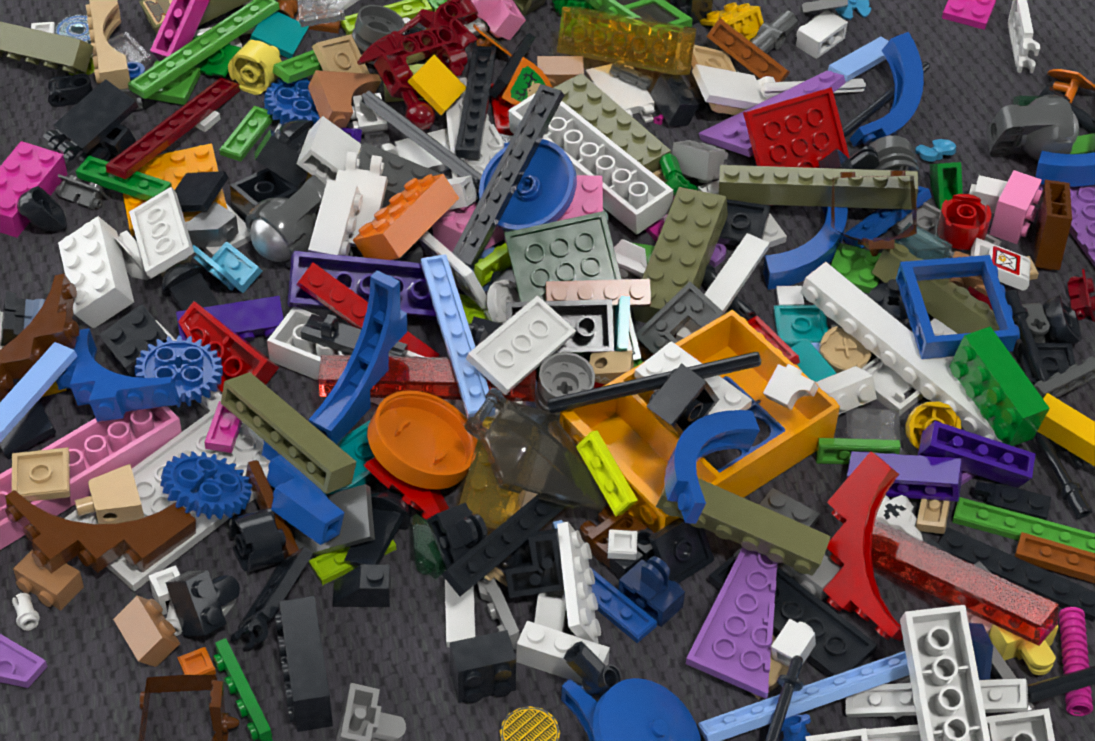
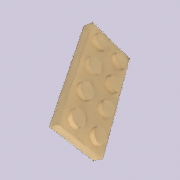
M689 44L685 50L693 68L698 64L736 72L727 52ZM709 103L712 111L716 113H726L735 116L747 110Z

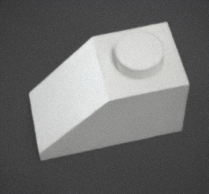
M565 591L540 593L537 599L534 623L564 632L567 619Z

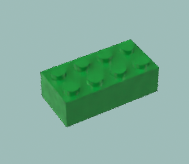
M991 326L964 335L949 366L953 376L960 381L968 397L974 401L982 417L988 421L996 437L1002 443L1015 446L1033 439L1050 409Z

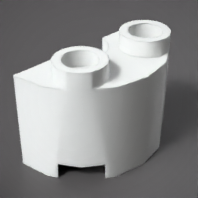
M375 93L376 96L382 99L381 93ZM362 95L353 96L354 106H352L353 114L351 120H356L352 122L353 128L361 129L362 134L387 131V121L362 103Z

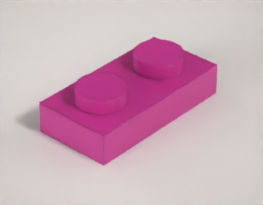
M221 401L218 403L204 442L205 449L232 453L242 421L223 406Z

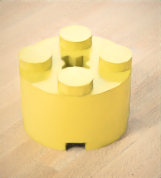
M249 40L233 56L228 64V72L231 79H236L242 91L254 95L261 94L267 90V87L271 86V83H274L279 78L273 73V66L276 63L282 62L279 57L280 51L275 46H269L264 42Z

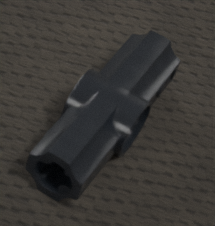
M582 641L575 643L566 651L564 656L566 663L582 678L583 688L590 696L598 695L601 698L606 691L622 681L619 669L615 665H605Z

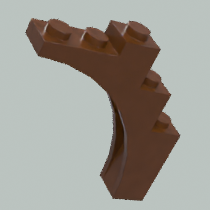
M65 273L55 275L51 290L42 308L31 323L15 339L0 349V402L13 388V379L23 378L54 342L70 349L75 348L76 339L79 335V326L76 321H73L72 317L77 290Z
M16 490L5 496L7 506L5 512L12 522H18L23 527L25 535L32 541V558L39 567L45 566L51 574L77 555L86 567L91 566L98 573L123 554L130 565H136L144 572L196 534V519L190 513H185L186 509L183 506L175 507L176 502L160 512L138 520L117 524H89L70 521L49 514L31 504Z

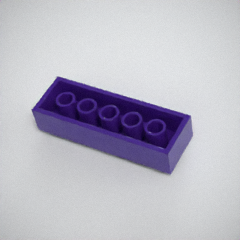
M294 251L291 256L288 307L296 306L298 308L330 310L296 285L312 262H314L367 302L370 295V277L377 270L400 281V309L407 313V318L438 320L421 263Z

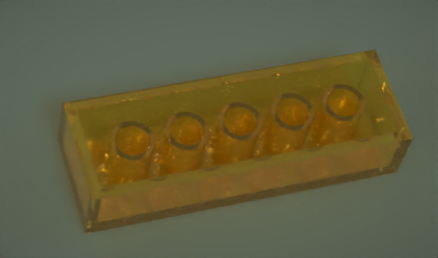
M563 6L557 52L672 75H690L696 28L576 6Z

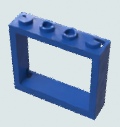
M990 255L900 262L896 281L921 359L953 357L963 336L969 333L934 335L917 283L920 280L981 276L1000 329L994 332L1009 352L1013 351L1015 343L1020 337L1019 327L1014 324L1011 305L1007 304L1005 288L999 282L998 268L996 265H993Z

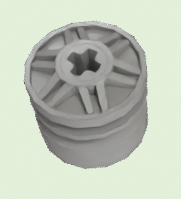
M568 352L556 353L543 362L540 367L534 401L537 410L544 418L554 423H560V412H549L548 399L593 389L595 373L590 363L583 357Z

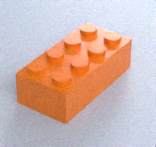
M430 174L420 180L414 178L404 185L405 189L389 200L390 204L387 207L380 209L374 214L375 219L372 222L366 223L358 230L359 234L353 239V242L364 258L384 260L400 258L459 199L444 174L436 176Z

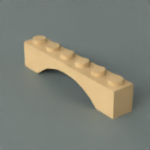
M89 0L90 4L86 5L91 45L94 46L92 53L96 82L102 83L107 79L117 88L127 89L129 88L130 75L126 55L118 52L108 43L110 35L121 23L118 0Z

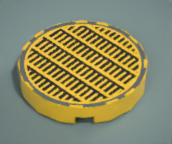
M529 706L518 708L508 714L502 722L500 737L501 741H559L560 730L558 722L552 714L542 708Z

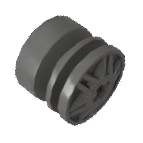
M380 5L362 7L358 12L355 28L352 31V37L360 54L362 55L378 39L391 34L393 31L398 32L404 27V21L399 14L387 7Z
M886 136L877 139L869 145L875 148L878 153L880 165L874 170L918 171V186L920 185L921 174L912 145L906 138Z

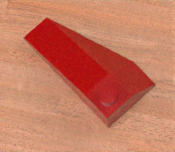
M193 301L178 321L187 338L189 336L192 337L193 343L201 339L202 347L210 344L211 351L217 350V357L221 358L223 366L222 383L217 384V388L221 392H223L224 381L249 372L266 385L279 369V366L195 301Z
M376 457L367 461L364 465L386 487H392L400 494H405L402 500L419 511L423 509L422 516L425 519L449 509L439 489L420 488L398 479L387 471Z

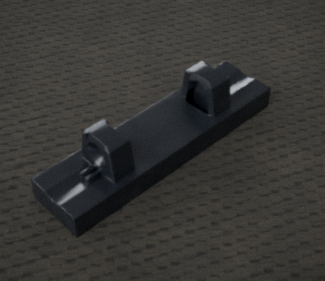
M311 314L300 333L301 339L352 355L361 329L340 323L336 316L327 314L326 318ZM398 341L388 352L390 368L397 370L408 352L407 344Z

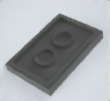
M364 484L326 495L331 502L345 512L340 534L326 543L319 545L294 527L295 542L298 549L306 547L313 553L311 557L374 540L370 486Z

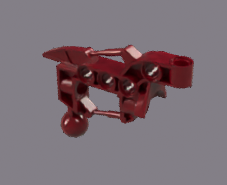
M448 0L441 4L434 12L421 9L398 32L393 31L391 34L371 44L361 55L357 64L362 65L376 60L374 66L391 97L403 98L408 107L405 117L425 131L432 127L435 113L428 103L419 101L418 98H424L407 82L413 76L408 64L435 55L458 78L468 60L465 48L470 43L478 40L464 25L476 20L479 13L472 0ZM417 23L425 27L423 31L406 36L402 35Z

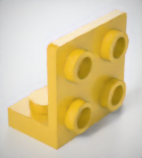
M735 2L725 5L721 11H712L706 14L707 17L700 20L701 25L714 26L719 18H721L748 40L757 36L759 28L764 23L759 6H750L749 3L737 5Z

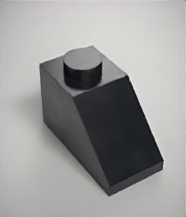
M360 565L334 581L333 607H390V565Z

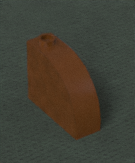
M1045 180L1035 232V267H1040L1043 270H1060L1072 222L1070 183Z

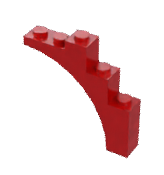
M870 451L827 502L834 509L831 514L843 523L841 528L830 539L827 549L832 552L829 557L842 568L823 591L829 596L827 601L838 611L844 609L853 612L855 610L867 622L872 619L878 625L875 630L885 639L893 638L901 641L903 639L901 625L894 619L880 595L874 578L871 557L872 533L877 513L887 491L899 473Z

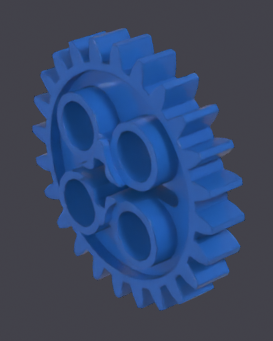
M305 77L303 80H297L289 84L278 79L277 84L271 83V87H267L264 108L268 109V115H273V120L280 119V124H284L296 119H306L313 121L315 124L320 119L308 89L310 83L308 78Z
M178 335L176 341L167 336V342L163 343L157 339V346L148 344V351L141 350V357L136 358L135 376L139 378L172 377L179 395V402L176 406L180 407L181 402H186L188 406H191V400L202 403V396L210 398L211 391L217 392V384L222 383L223 366L221 358L217 357V350L211 351L210 344L202 347L201 339L193 343L191 336L186 341H182L181 335Z
M191 451L190 457L181 453L180 458L173 456L172 461H167L161 475L160 486L164 487L163 494H169L168 501H177L175 507H186L185 513L193 510L196 512V517L201 516L203 513L206 514L208 519H211L212 515H216L218 519L222 520L223 514L232 518L233 513L240 514L241 509H246L252 493V484L248 483L249 477L243 476L244 470H235L236 463L229 465L226 463L227 458L217 460L216 454H213L210 458L207 457L205 452H202L201 456H197L194 451Z

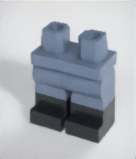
M6 291L0 346H6L31 323L42 308L45 299L29 300L16 298L17 293Z

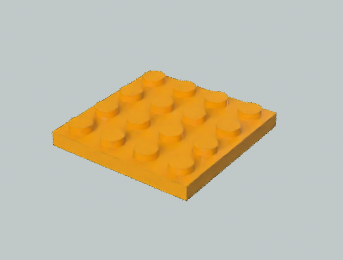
M211 143L157 155L141 167L138 172L171 182L172 188L175 190L186 173L218 172V167ZM222 188L213 203L216 202L227 209ZM123 193L131 236H135L129 212L146 201ZM202 211L182 212L185 222L190 221Z

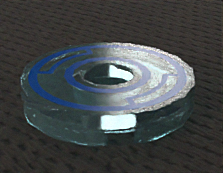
M87 15L69 16L56 25L55 34L80 39L91 45Z

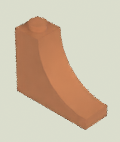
M316 70L308 89L319 117L324 116L337 127L346 128L353 114L351 105L353 96L362 95L367 91L375 94L381 79L379 74Z

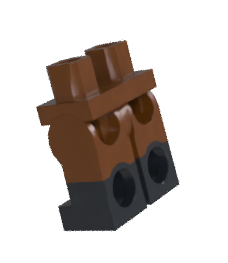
M607 505L598 514V521L601 522L600 525L596 526L592 521L587 520L580 526V535L589 544L592 555L599 562L608 566L617 575L618 580L641 559L647 563L651 557L655 556L649 537L654 532L638 519L629 515L628 511L623 515L615 516L611 507ZM609 530L637 531L636 560L608 558Z

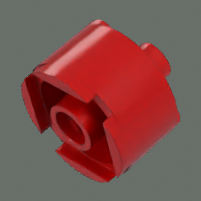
M970 194L953 195V198L948 201L946 199L942 204L937 225V234L941 239L942 246L971 251L976 238L985 241L991 219V209L988 205L984 206L980 198Z

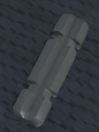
M618 62L613 63L610 73L612 75L620 76L621 79L632 84H638L643 89L651 87L652 77L643 75L641 72L630 67H624L623 64Z

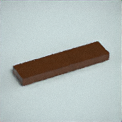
M250 461L247 464L246 476L249 477L248 483L252 484L251 490L260 510L272 508L273 491L259 461ZM274 512L277 530L282 529L286 537V545L282 546L284 559H286L299 549L286 520Z

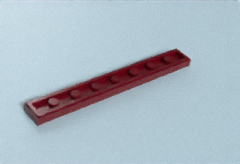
M219 78L107 163L106 172L123 179L129 178L240 92L239 84Z

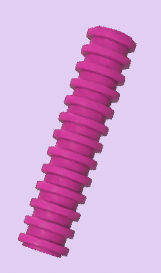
M1078 607L1064 608L1059 612L1060 640L1062 642L1063 672L1067 674L1088 668L1089 658L1085 613ZM1091 685L1065 693L1066 711L1069 714L1085 716L1093 711Z

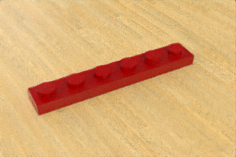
M312 262L296 285L355 328L362 329L368 302ZM408 331L399 340V342L408 345V351L436 361L440 355Z

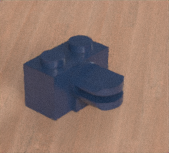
M653 556L647 563L641 559L619 579V591L656 620L658 626L662 627L683 608L685 591L677 582L669 580L670 568L662 559Z

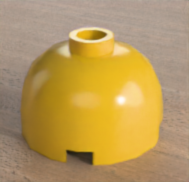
M939 401L925 402L915 407L908 415L905 424L906 435L910 444L919 451L922 431L934 421L961 429L959 416L952 410V407Z

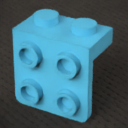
M227 241L212 258L193 245L194 252L196 253L193 258L231 291L237 288L241 293H244L262 272L256 264Z

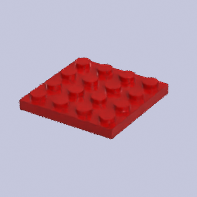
M832 87L743 112L757 166L820 168L819 161L837 148L850 158Z

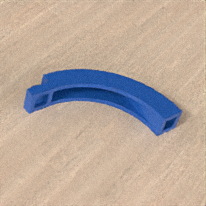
M909 32L891 38L881 50L893 74L895 85L894 101L886 116L861 126L849 139L854 147L862 143L868 145L882 137L895 136L910 120L920 103L924 84L923 67L918 49Z
M1042 151L1035 178L1041 179L1042 185H1044L1045 180L1070 183V187L1095 185V152L1060 154Z
M822 207L825 223L814 238L796 249L779 254L765 255L763 275L768 290L776 289L777 286H790L804 281L809 274L823 263L827 262L829 264L832 261L839 244L842 243L844 238L837 231L843 234L845 232L848 214L847 207H835L836 230L831 227V207Z
M729 410L716 412L696 420L682 433L668 461L664 483L667 500L678 502V508L682 512L685 523L696 524L706 505L697 477V461L710 453L720 450H750L760 431L753 411Z

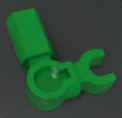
M670 153L661 157L659 164L664 178L668 180L665 184L673 189V196L676 195L679 187L698 190L695 185L690 184L682 176L677 157Z

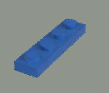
M918 186L917 208L921 207L924 202L932 197L928 188ZM879 208L845 234L861 240L862 238L873 240V238H877L879 235L887 232L898 221L905 219L912 210ZM843 235L845 243L859 248L865 247L864 245H858V241Z

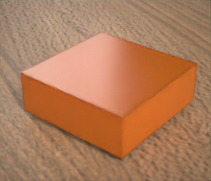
M205 647L177 657L184 675L216 674L215 667Z

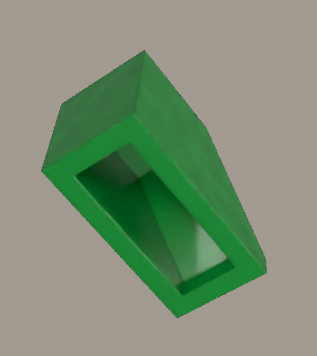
M961 162L930 164L931 189L937 207L940 210L946 199L948 201L953 198V195L963 194Z

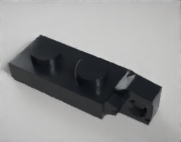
M976 482L972 499L986 502L987 505L1046 521L1051 502V496L1002 484Z

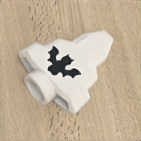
M885 495L877 513L873 532L878 531L885 538L895 539L902 547L915 553L924 545L922 534L915 527L917 518L912 513L914 506L908 498L901 495L890 500Z

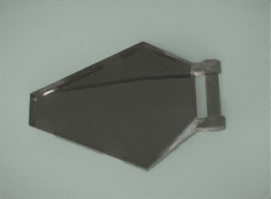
M491 388L485 396L486 400L476 414L466 421L464 427L469 434L480 440L489 455L488 460L492 465L491 468L499 488L516 493H521L522 490L538 494V499L575 509L583 506L598 510L601 513L607 504V500L577 450V444L552 413L509 401L504 398L500 390ZM495 407L500 412L487 429L482 423Z

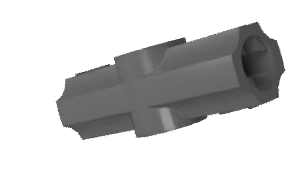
M789 10L785 13L782 12L770 24L767 22L763 23L758 30L757 36L751 42L765 53L772 49L778 50L783 45L786 36L798 26V19Z

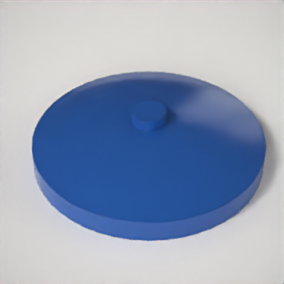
M541 140L497 224L499 228L509 232L557 221L567 211L575 196L577 175L571 159L561 147L551 141ZM508 146L500 150L484 169L479 184V199L482 197Z
M639 678L623 680L606 691L595 707L593 716L595 741H701L697 725L682 701L667 688L650 680Z

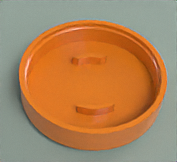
M401 391L387 396L379 404L368 426V442L379 463L398 479L420 488L444 489L456 485L466 476L478 454L477 436L468 419L453 405L429 393Z

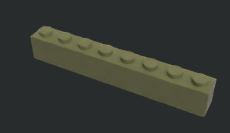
M720 165L719 195L726 196L729 200L765 205L831 207L833 177H840V172H855V178H834L835 207L912 210L910 176H890V171L893 170ZM905 171L906 175L914 176L917 203L918 171ZM860 176H889V177H860Z

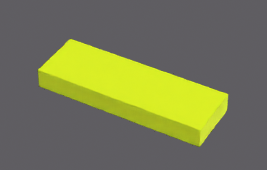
M598 430L592 431L576 448L615 516L623 515L638 500Z

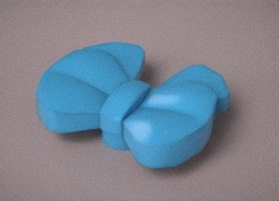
M848 0V7L837 8L836 11L843 19L851 20L854 9H857L858 13L865 18L869 16L871 7H869V0Z
M944 139L933 140L932 144L934 147L932 148L925 145L916 147V154H919L920 158L926 161L941 160L943 155H954L956 153L955 143Z

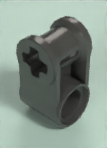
M1041 303L1022 304L1028 310L1029 316L1026 322L1035 343H1045L1044 335L1048 332L1050 324L1044 314Z

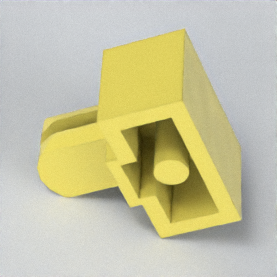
M1045 604L993 620L988 636L1004 661L1017 657L1018 660L1023 659L1029 670L1035 675H1045L1053 667L1056 656L1051 650L1050 645L1054 641L1059 626Z

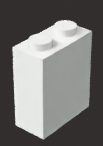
M322 116L308 131L296 164L311 175L317 176L326 185L327 180H336L338 170L346 169L347 153L354 152L359 154L362 144Z

